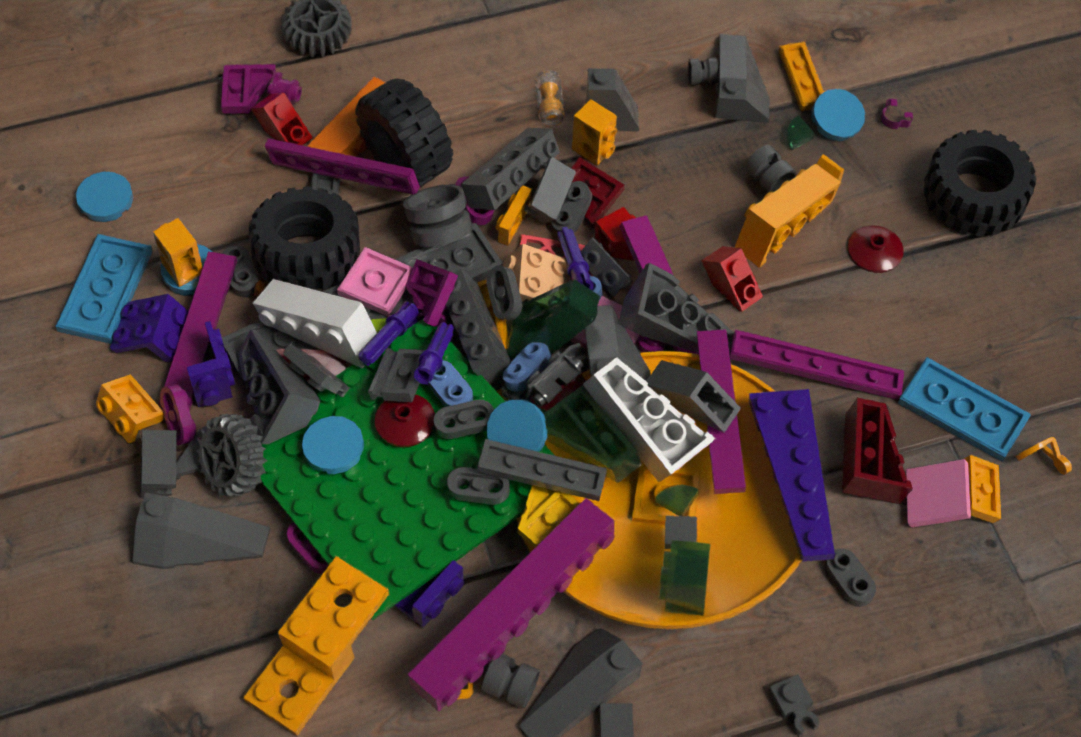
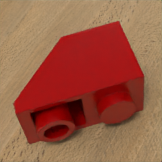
M284 92L270 94L251 108L265 132L275 140L303 146L313 138Z
M624 207L596 221L595 238L603 245V248L606 249V252L611 257L634 261L619 226L621 222L636 217L633 214L630 215Z
M722 246L701 260L712 285L739 311L743 312L763 297L741 248Z

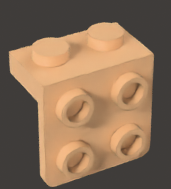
M525 244L520 245L514 252L506 256L503 266L513 270L522 302L528 299L559 310L561 301L570 290L571 277L567 273L568 264L566 259Z

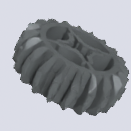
M291 0L290 7H285L284 14L282 15L281 30L287 45H291L293 51L299 50L302 55L309 52L312 58L315 53H320L323 57L325 52L333 54L335 48L342 49L343 43L348 42L352 31V20L346 5H342L340 0H298V2Z
M222 414L207 421V425L201 428L202 436L197 438L200 447L196 449L200 458L197 462L202 467L200 474H205V484H211L212 491H218L220 496L235 497L254 490L257 484L261 483L260 475L266 473L263 467V463L267 461L263 457V451L266 448L261 445L263 436L257 435V426H252L251 420L243 418L242 415Z

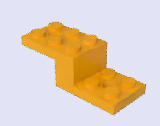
M336 556L279 630L278 634L283 646L243 697L245 702L295 736H298L355 659L351 645L387 598L389 590ZM341 594H349L353 597L351 604L346 607L337 606L335 600ZM290 683L296 684L299 690L294 697L285 698L281 695V690L285 685Z

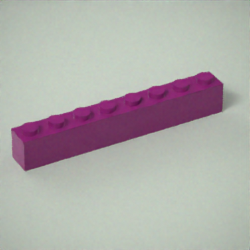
M585 498L408 674L411 688L438 712L445 705L451 706L460 696V690L468 682H475L482 674L483 667L491 659L496 660L506 649V644L514 636L519 637L526 630L529 624L528 621L535 614H542L548 608L551 602L550 599L557 592H564L571 584L572 577L579 570L584 571L592 563L594 555L601 548L604 550L612 543L615 537L614 520Z

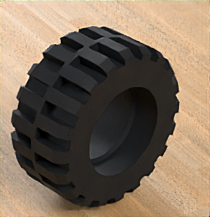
M395 78L360 98L355 110L357 115L356 121L360 127V134L366 142L365 145L373 154L375 161L414 169L420 187L448 170L453 160L452 142L450 137H448V130L445 124L442 123L441 116L437 110L435 111L430 100L424 97L418 87L415 88L413 83L405 81V79Z
M968 130L966 134L960 132L952 135V138L945 139L933 154L923 187L924 195L927 198L926 203L930 209H934L933 214L939 221L943 219L947 227L951 229L955 227L960 230L959 233L966 235L968 232L974 233V236H984L985 233H988L989 236L996 235L1001 230L1007 231L1015 223H1018L1028 206L1036 185L1034 165L1032 162H1029L1030 157L1025 150L1021 151L1019 149V144L1015 141L1010 142L1006 140L1007 136L1000 133L997 136L988 130H983V132ZM977 174L984 176L995 183L1000 191L981 192L972 189L960 179L959 175Z
M303 186V189L297 190L295 187L289 188L284 193L279 191L272 195V199L267 198L260 204V208L254 211L249 222V237L254 267L269 283L276 279L313 290L319 288L325 290L330 288L332 283L338 284L343 281L345 275L348 274L360 255L359 224L356 212L352 210V206L346 200L342 201V197L334 192L329 194L326 189L319 188L314 190L312 187ZM302 235L322 237L318 241L304 244L288 241L291 238Z

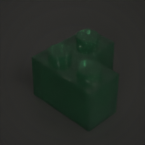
M672 540L671 552L664 551L660 578V600H666L665 612L704 616L710 544Z

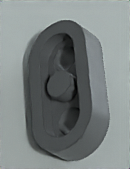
M574 181L571 183L557 219L551 221L557 232L561 231L562 227H568L574 233L579 229L592 201V192L584 182ZM575 191H580L579 196L572 197ZM563 216H569L568 220L561 222Z
M230 246L222 252L225 255L238 256L230 287L237 296H252L255 283L259 279L250 255L242 246Z
M498 265L493 267L487 277V288L493 312L499 319L512 321L519 316L522 309V300L515 274L512 269Z
M474 400L444 407L434 416L435 431L440 437L445 439H454L487 431V423L494 408L485 400ZM477 417H483V418H484V419L481 420V421H476V420H475ZM447 424L455 425L454 427L450 428L445 427Z
M457 468L449 474L447 479L450 495L460 501L496 505L504 502L510 493L508 479L477 472L475 468ZM463 484L469 486V487L466 488V489H460V488H459V486H461V485H463ZM493 488L499 489L497 493H490L489 491Z
M843 548L835 549L834 559L826 560L825 563L827 574L848 603L857 607L868 605L876 593L875 582L854 553ZM838 560H845L848 565L843 566L838 563ZM861 584L866 590H858L856 585Z

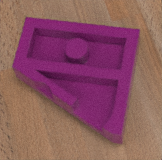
M275 64L224 65L221 100L222 113H250L251 108L255 106L276 74Z
M416 259L405 286L409 293L413 295L416 307L423 310L425 314L424 322L436 327L448 298L454 289L458 275Z

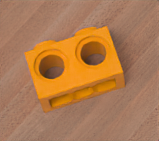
M590 99L574 115L572 150L596 166L604 159L610 158L615 150L614 140L617 133V115Z
M179 218L165 223L153 231L161 263L179 287L201 275L203 267L197 242Z

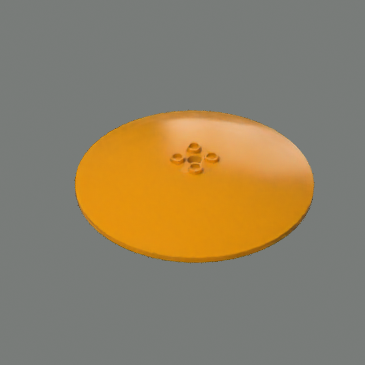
M673 351L640 353L651 374L661 360L700 370L698 354ZM731 364L735 402L741 408L737 413L746 485L745 492L714 494L709 445L670 476L658 482L598 404L594 405L593 397L589 392L585 404L576 413L562 418L544 416L547 429L545 445L555 456L607 468L600 500H588L614 520V540L606 549L603 550L601 548L594 555L593 561L584 571L579 570L572 577L571 584L564 591L565 594L589 610L619 622L646 628L682 629L709 625L732 618L759 604L785 583L802 560L789 524V517L781 501L782 496L778 484L775 483L772 474V466L769 458L766 456L764 443L760 432H758L749 405V393L775 392L770 386L756 376ZM590 369L581 373L586 381L591 378ZM689 416L695 421L694 424L704 433L707 432L705 423ZM663 491H669L675 498L672 501L664 502L658 498V495ZM571 495L579 503H581L585 499L583 497ZM522 515L517 518L518 526L520 524ZM666 516L697 517L696 550L665 549ZM523 538V540H524V542H525V544H526V546H527L529 552L531 553L535 548L532 547V546Z

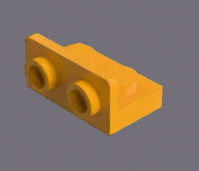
M131 374L101 384L96 407L114 426L117 433L122 435L128 443L135 442L138 430L163 422V410Z
M972 455L967 456L964 459L968 463L970 514L973 517L995 523L1001 520L999 465Z

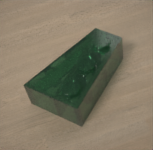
M573 279L522 303L519 316L512 322L506 349L508 356L514 360L528 344L534 342L546 344L552 355L595 321L598 314L597 308L600 296Z
M583 385L544 413L547 441L583 463L607 468L606 477L616 483H619L642 465L638 451Z

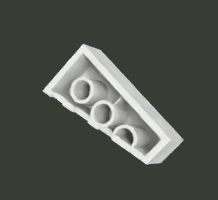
M273 279L253 302L259 314V319L265 325L278 329L360 368L365 366L358 358L359 353L374 338L377 332L362 302Z
M615 358L583 384L658 482L670 476L716 439L710 433H704L694 424L695 421L688 415H682L669 404L671 401L665 396L654 392L647 386L648 383L618 358Z

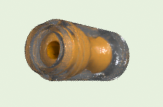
M543 71L535 77L538 117L544 126L556 127L563 122L565 117L561 77L554 71Z

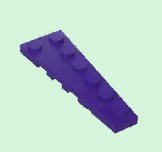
M809 389L749 393V405L758 432L761 434L766 456L769 458L772 466V474L775 483L778 484L782 496L781 501L789 517V524L802 562L833 560L835 551Z

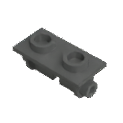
M591 238L581 251L582 257L588 263L591 274L598 278L604 288L615 297L622 288L626 289L633 283L631 274L626 273L603 249L601 243Z
M568 347L563 353L558 351L548 361L547 365L549 366L542 373L537 371L529 378L526 383L528 385L527 399L534 394L533 399L539 406L543 404L548 405L562 391V387L555 382L559 379L567 386L582 372L583 363L578 358L573 360L570 358L571 347Z

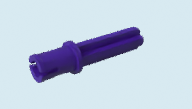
M562 227V230L557 233V237L568 264L567 273L573 278L576 292L584 294L581 286L584 285L586 293H589L594 286L588 273L589 265L582 257L573 230L568 229V227Z
M404 302L394 315L388 316L385 326L359 353L358 358L365 366H370V364L374 363L398 335H404L407 331V326L419 315L416 305L413 303L409 305V302Z
M440 323L427 349L420 354V363L414 372V378L419 383L428 384V381L431 382L436 370L441 368L443 364L442 357L453 336L454 327L452 324Z

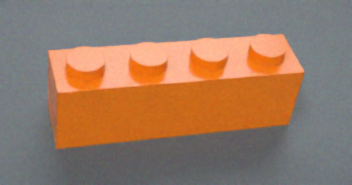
M374 76L311 141L308 147L355 157L359 152H364L367 146L360 134V127L357 125L356 106L361 97L385 82Z

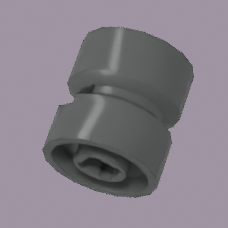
M765 145L757 149L745 164L746 172L755 181H760V186L767 193L775 192L786 180L791 181L797 174L796 170L787 161L781 160V155L771 145Z
M502 653L499 658L492 660L483 681L482 691L496 697L506 695L507 702L524 709L534 692L539 679L540 669L526 663L518 666L516 665L515 658Z

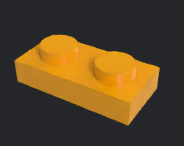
M522 186L517 195L513 194L511 196L506 214H501L496 224L499 243L509 246L527 214L524 211L525 206L532 201L531 188Z

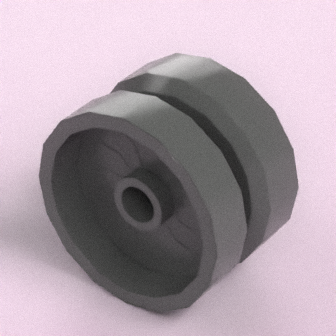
M432 186L419 190L416 195L411 194L404 200L403 207L406 218L411 222L409 230L415 245L422 247L445 245L465 237L471 231L472 222L469 212L464 209L467 202L464 190L460 186Z

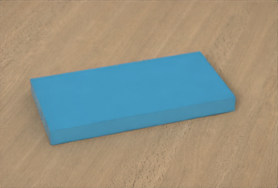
M97 234L56 324L57 331L111 344L113 334L117 330L122 318V309L134 296L153 252L152 247Z
M926 357L898 401V404L1002 462L1031 416L1030 413Z

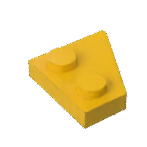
M532 485L517 533L532 547L536 548L580 503L570 494Z

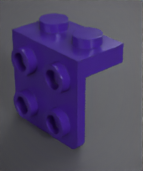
M169 294L130 301L122 309V318L117 330L113 334L110 349L115 353L147 347L163 361L172 362L189 311Z
M210 321L204 323L214 359L187 367L198 407L215 405L222 400L232 398L230 386L235 385L230 361L223 347L224 344L219 328L213 330Z
M453 560L445 570L394 606L424 628L431 619H435L440 614L449 598L455 596L461 590L464 584L463 567Z

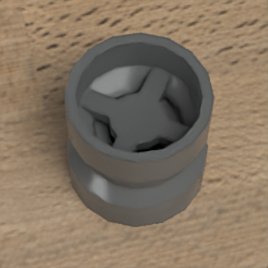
M697 58L689 59V84L699 85L700 82L717 84V59L707 58L705 61H700Z

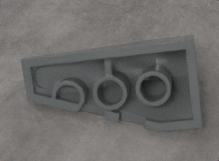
M720 34L715 118L768 123L770 98L746 36Z
M651 263L646 264L624 298L618 324L641 336L698 353L697 331L726 329L730 355L734 332L714 313L708 314L697 303L699 299L693 293L688 295L678 285L680 281L674 275Z
M606 305L582 308L590 376L592 377L615 358H618L642 379L647 381L651 372L626 329L618 324L619 317L613 307Z
M250 329L238 352L243 380L249 383L250 393L246 396L247 402L254 407L255 415L251 417L252 426H257V435L263 436L262 444L268 445L306 427L312 416L316 414L321 401L311 385L299 373L293 370L289 363L256 330Z
M145 493L136 520L133 564L159 569L175 568L174 565L193 563V566L215 560L229 562L263 558L270 527L178 498Z
M599 628L573 648L519 725L520 730L526 737H561L600 707V703H607L639 679L643 663L621 638Z

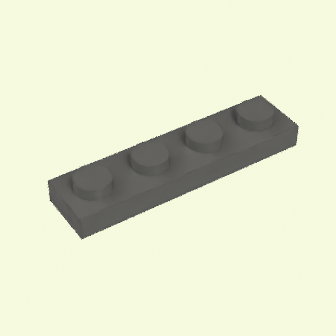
M485 439L477 472L595 501L600 500L607 468Z

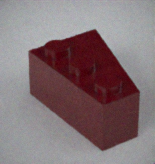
M857 397L845 414L842 492L900 504L912 491L913 487L911 481L907 480L903 468L905 462L903 455L899 454L895 443L897 436L886 403Z

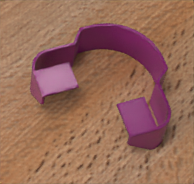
M887 99L881 113L882 123L891 129L910 127L913 120V112H904V117L911 118V120L893 122L886 118L884 114L887 106H897V99Z

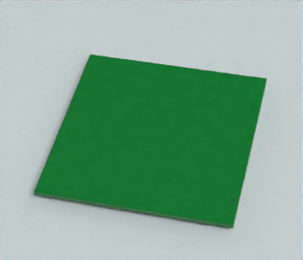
M422 319L408 328L404 335H398L388 348L395 352H398L399 349L426 350L437 326L429 325ZM450 341L442 358L444 361L451 363L471 387L473 401L485 400L493 406L494 410L499 404L506 402L482 375L478 376L473 372L469 361ZM385 351L370 366L360 368L353 364L336 375L350 387L344 397L326 388L323 392L315 389L314 392L321 402L316 414L312 416L306 427L268 445L261 442L262 447L266 448L263 451V457L267 459L263 463L266 473L260 475L261 483L329 566L337 556L389 590V595L371 618L372 621L445 570L453 560L456 562L524 513L527 498L532 488L530 484L508 479L510 486L509 496L504 502L496 505L460 501L450 495L447 485L449 474L460 467L478 469L485 439H488L487 431L454 439H445L436 433L434 426L432 433L427 439L411 447H397L385 442L379 436L375 427L376 412L385 400L383 397H376V400H371L368 392ZM438 372V373H436V374H437V375H442V374H444L445 372ZM419 384L416 394L425 398L432 405L435 414L445 407L427 384ZM454 392L452 395L458 396V395H460V394H462V393H461V392ZM403 413V414H400L399 416L405 417V416H407L409 413ZM329 416L345 417L353 421L360 428L364 440V450L360 455L358 463L348 471L338 474H327L326 471L313 469L306 461L302 448L303 437L308 428L319 419ZM477 417L475 420H476V421H481V420H483L484 418H483V417ZM447 424L445 427L450 428L454 427L455 425ZM545 444L543 448L539 451L541 453L554 455ZM465 484L459 486L460 489H466L469 487ZM493 488L489 492L497 493L499 489Z

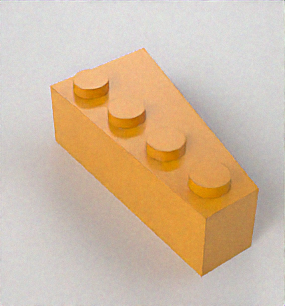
M816 163L807 170L802 169L791 181L786 180L778 190L767 193L758 204L753 203L748 207L744 214L746 219L735 248H741L745 257L760 268L766 262V256L770 251L774 254L778 252L783 246L782 243L789 235L794 237L800 232L806 221L811 222L832 203L841 182Z

